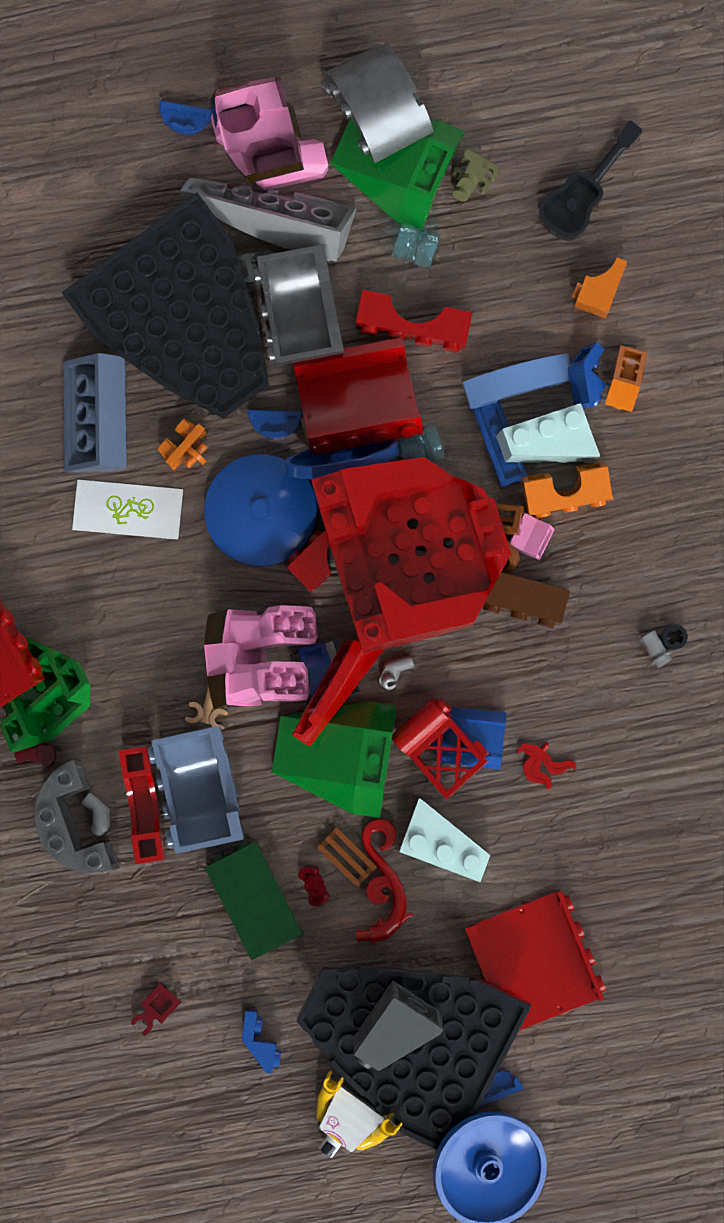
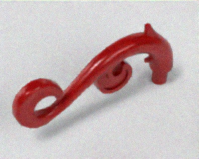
M385 819L369 821L362 831L363 846L369 857L383 874V876L375 877L369 881L366 895L373 904H384L389 899V896L382 894V889L388 887L392 892L393 907L389 917L384 922L383 918H379L375 926H369L370 929L356 930L357 942L371 941V943L384 941L393 936L413 916L412 912L405 913L407 908L406 895L399 877L371 845L370 837L375 831H381L385 835L386 840L379 847L380 850L386 851L394 844L397 835L396 829L390 821Z

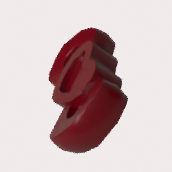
M40 744L14 753L18 763L30 760L34 763L40 762L45 768H50L57 758L53 745L44 746Z
M305 865L299 871L298 877L305 882L304 888L309 893L308 903L312 906L321 907L328 901L330 895L326 891L322 876L319 874V867Z

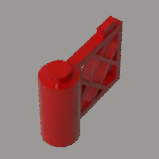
M432 697L392 734V740L401 751L414 761L444 798L448 799L489 762L485 757L489 752L478 740L473 743L452 719L450 714L452 709L443 698L436 699ZM449 728L457 735V747L442 746L443 734ZM437 740V746H432V744ZM462 742H463L468 748H462ZM426 749H437L436 766L426 765L419 756ZM442 750L456 751V767L442 766ZM462 751L472 752L479 762L472 768H461ZM430 769L436 770V775ZM441 770L456 771L455 784L449 789L441 782ZM461 771L467 772L461 777Z

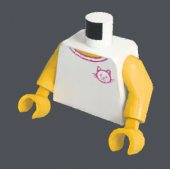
M333 1071L328 1072L324 1085L317 1096L316 1118L320 1122L319 1129L327 1134L318 1147L324 1154L333 1158L341 1145L350 1152L355 1149L362 1151L380 1144L389 1135L397 1133L403 1124L400 1122L399 1125H393L390 1122V1119L394 1116L393 1113H390L385 1118L384 1114L382 1115L373 1106L342 1084L344 1081L342 1076L339 1081H334L330 1077Z

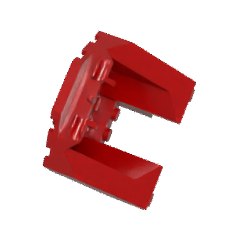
M425 457L347 468L311 479L340 582L363 654L416 641L419 642L473 626L511 555L495 500L487 496L484 489L449 474ZM410 519L417 520L418 527L416 529L408 528L407 522ZM445 538L453 540L454 545L452 548L447 549L443 546ZM418 546H423L426 549V554L422 557L417 556L415 553V549ZM391 554H396L399 557V562L395 565L388 562V557ZM427 573L434 575L435 580L431 584H427L423 580L424 575Z

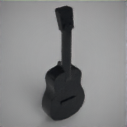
M631 120L627 122L618 136L616 144L590 176L580 171L573 172L563 186L551 191L544 197L539 208V219L548 232L564 241L578 239L585 232L591 212L601 203L603 197V189L598 182L626 148L629 149L642 134V129Z

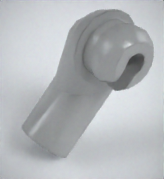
M411 654L389 660L385 663L379 676L380 684L384 689H394L400 672L414 668Z
M90 792L84 798L82 804L93 813V824L90 826L91 832L101 836L110 827V810Z

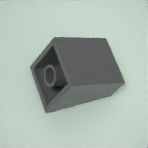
M392 980L354 1035V1056H356V1061L365 1068L370 1069L373 1067L378 1071L382 1070L439 1036L444 1030L441 1011Z

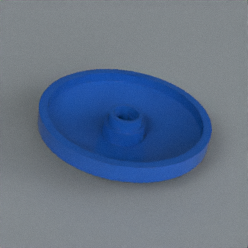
M392 439L383 443H371L356 448H346L311 455L310 449H307L286 459L287 475L293 478L311 480L342 469L387 463L399 455L398 442L396 439Z
M256 454L231 462L216 475L206 495L204 515L211 538L225 555L244 565L268 567L287 561L298 549L302 550L306 545L316 524L317 504L308 479L288 476L285 466L286 460L277 456Z
M502 1112L479 1113L458 1123L441 1141L433 1161L432 1177L434 1188L443 1206L460 1222L510 1223L522 1216L534 1204L541 1193L547 1171L546 1155L538 1136L519 1118Z

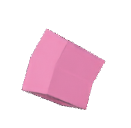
M524 513L522 525H520V535H514L510 543L517 551L540 561L555 529L550 524Z

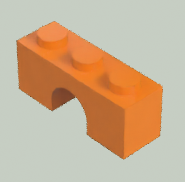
M604 462L577 466L576 484L568 491L554 489L552 477L548 472L521 477L526 511L529 515H534L535 518H542L551 515V511L562 509V512H573L579 509L578 506L589 504L590 507L605 505L607 500H613L608 466Z

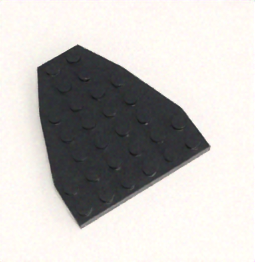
M198 192L61 292L95 339L167 390L223 419L269 386L259 324L232 240Z
M389 966L322 967L297 1016V1022L311 1036L317 1048L321 1049L330 1060V1064L338 1074L358 1093L375 1105V1109L382 1115L384 1114L387 1117L390 1113H393L394 1116L390 1120L395 1125H399L402 1122L403 1125L399 1129L402 1134L437 1150L441 1141L454 1126L464 1119L476 1115L531 1008V1003L479 978ZM392 980L441 1011L444 1028L442 1033L382 1070L378 1071L373 1067L370 1069L365 1068L356 1061V1056H354V1035Z

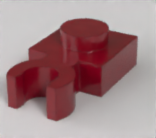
M160 983L141 1004L146 1009V1012L137 1014L132 1019L131 1024L135 1025L138 1020H145L147 1028L142 1032L145 1036L153 1029V1021L155 1019L162 1024L182 1001Z

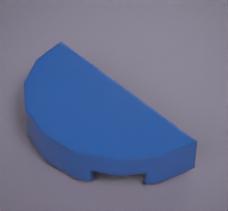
M159 100V111L162 119L172 131L180 134H195L202 131L211 122V109Z
M248 409V415L255 431L263 437L282 439L293 434L298 429L303 418V411Z
M498 1070L480 1107L523 1090L524 1087L518 1078L511 1073Z

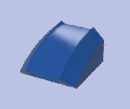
M451 707L450 714L452 719L473 743L478 740L489 752L485 756L489 762L482 768L500 770L506 712ZM451 728L443 734L442 746L457 747V735ZM462 742V748H468V747ZM433 749L437 757V749ZM442 750V763L456 765V751ZM462 751L461 765L473 767L479 762L472 752Z

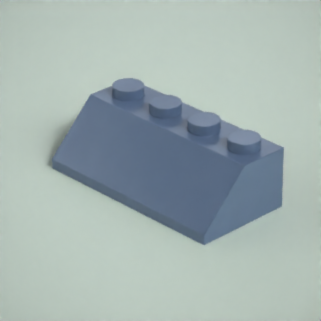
M96 353L64 361L65 472H110L125 469L127 459L125 359L121 356Z

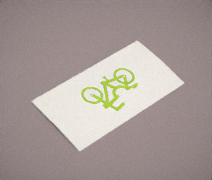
M77 480L72 530L178 540L183 489Z

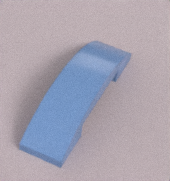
M569 354L527 361L462 382L470 410L497 403L498 400L526 392L570 383L568 368L571 361Z

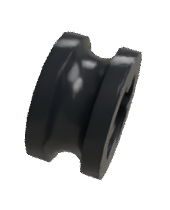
M678 624L666 627L661 634V642L669 650L682 648L688 640L686 629ZM677 630L681 634L678 637H682L681 643L675 642L672 645L668 642L670 637H667V633H673Z

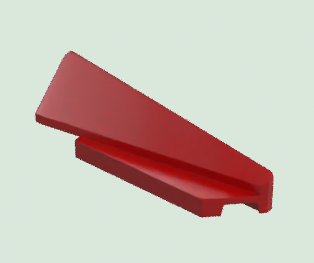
M358 637L356 640L343 641L295 727L292 736L307 746H311L385 649L363 654Z

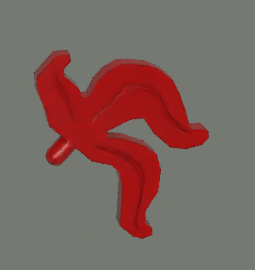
M545 743L541 748L537 745L522 744L518 748L517 754L524 752L530 755V758L523 765L526 778L534 783L545 784L547 790L551 789L552 782L550 777L540 772L541 761L544 762L546 769L551 774L563 773L568 768L576 769V764L571 760L559 763L553 762L550 755L545 752L549 748L548 743Z

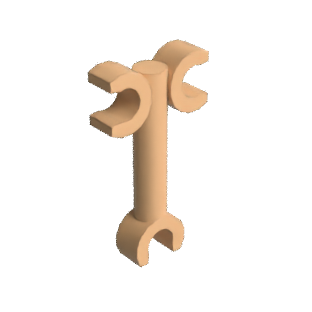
M208 687L203 708L196 702H189L188 706L196 708L198 715L195 718L185 717V720L192 724L202 722L211 724L212 727L220 726L221 730H224V726L216 724L215 718L219 714L228 716V712L224 709L214 710Z

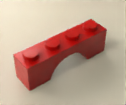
M362 290L356 318V328L361 329L360 332L366 335L376 336L378 332L387 334L389 339L403 337V341L404 338L415 340V344L431 347L432 344L443 346L442 349L445 351L458 353L459 350L465 351L473 312L445 307L435 319L425 323H413L397 314L392 305L390 295Z
M319 529L308 540L310 545L303 552L298 549L287 560L290 563L287 567L288 571L311 594L331 576L327 562L330 544L326 530L322 532Z
M149 746L119 750L122 777L130 809L131 839L135 865L167 860L154 769L148 753Z

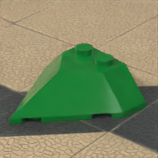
M26 636L24 637L28 642V649L33 658L37 659L41 664V672L45 679L6 704L5 718H1V731L10 752L14 753L53 740L90 707V683L80 662Z

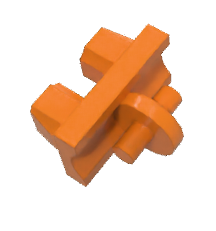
M183 419L177 425L175 431L184 438V441L177 447L167 438L158 447V451L166 460L165 462L168 467L175 471L188 455L190 456L184 462V465L189 469L196 461L201 465L207 462L201 456L208 448L205 444L201 443L194 450L196 445L207 434L204 431L205 428L199 423L196 426L186 419Z

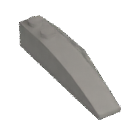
M189 178L180 191V195L186 199H189L198 192L216 218L266 242L290 250L324 244L327 261L337 262L345 248L356 212V207L303 193L294 192V197L279 195V190L268 189V193L253 192L251 190L252 186L246 185L231 189L227 188V184L224 182Z

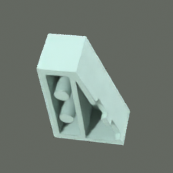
M581 403L504 428L496 436L505 462L593 463L600 457Z
M418 799L399 852L481 882L490 855L423 800Z

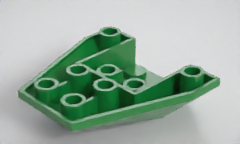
M350 118L330 165L395 222L421 233L432 209L434 197L452 157L454 158L465 131L440 120H430L433 133L374 163L369 154L364 156L357 143V140L361 139L358 128L353 119Z
M372 701L343 705L311 746H307L292 736L304 712L280 716L272 773L351 814L380 818L397 705Z

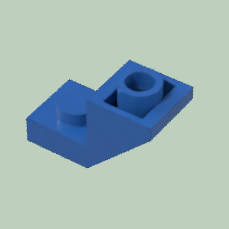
M598 342L582 347L568 368L573 404L581 403L583 409L595 407L602 399L601 393L606 387V384L593 372L599 365V357L605 350Z
M325 642L297 649L300 662H304L308 669L310 700L331 664Z
M247 1009L245 1012L242 1041L264 1071L272 1074L274 1067H279L282 1050L276 1049L277 1042L255 1039V1035L261 1034L263 1018L258 1017V1010Z

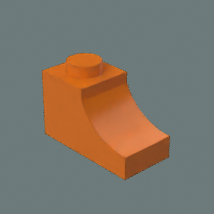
M616 258L612 267L605 273L596 277L586 276L583 283L577 282L572 298L577 299L574 308L605 319L627 261Z
M620 345L605 405L632 412L640 390L648 352Z

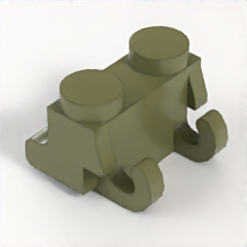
M467 149L461 158L462 163L468 162L467 169L464 172L456 167L451 173V177L457 181L452 194L457 200L463 202L467 201L469 196L474 193L478 182L483 184L480 193H487L490 188V181H494L499 175V170L495 164ZM489 170L492 174L487 179L484 175Z

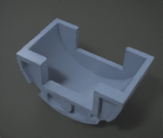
M220 726L152 740V746L148 747L151 764L156 763L157 769L160 768L161 774H156L159 791H165L167 800L162 802L165 819H171L170 831L166 832L169 849L174 848L175 854L244 839L243 825L239 819L241 813L227 748L223 744L224 737Z

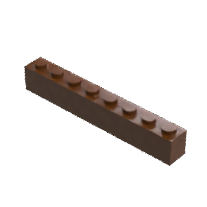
M415 549V553L419 557L426 554L424 551ZM391 554L388 557V562L395 565L399 562V557L396 554ZM501 572L483 605V610L494 614H499L500 610L510 612V617L513 619L527 621L528 617L538 620L537 625L554 629L555 625L560 626L562 624L570 590ZM427 573L424 575L423 580L425 583L431 584L435 578L433 574Z

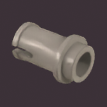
M655 630L640 639V642H642L653 660L651 662L652 665L655 664L657 668H660L672 660L670 657L672 653L670 651L667 652Z

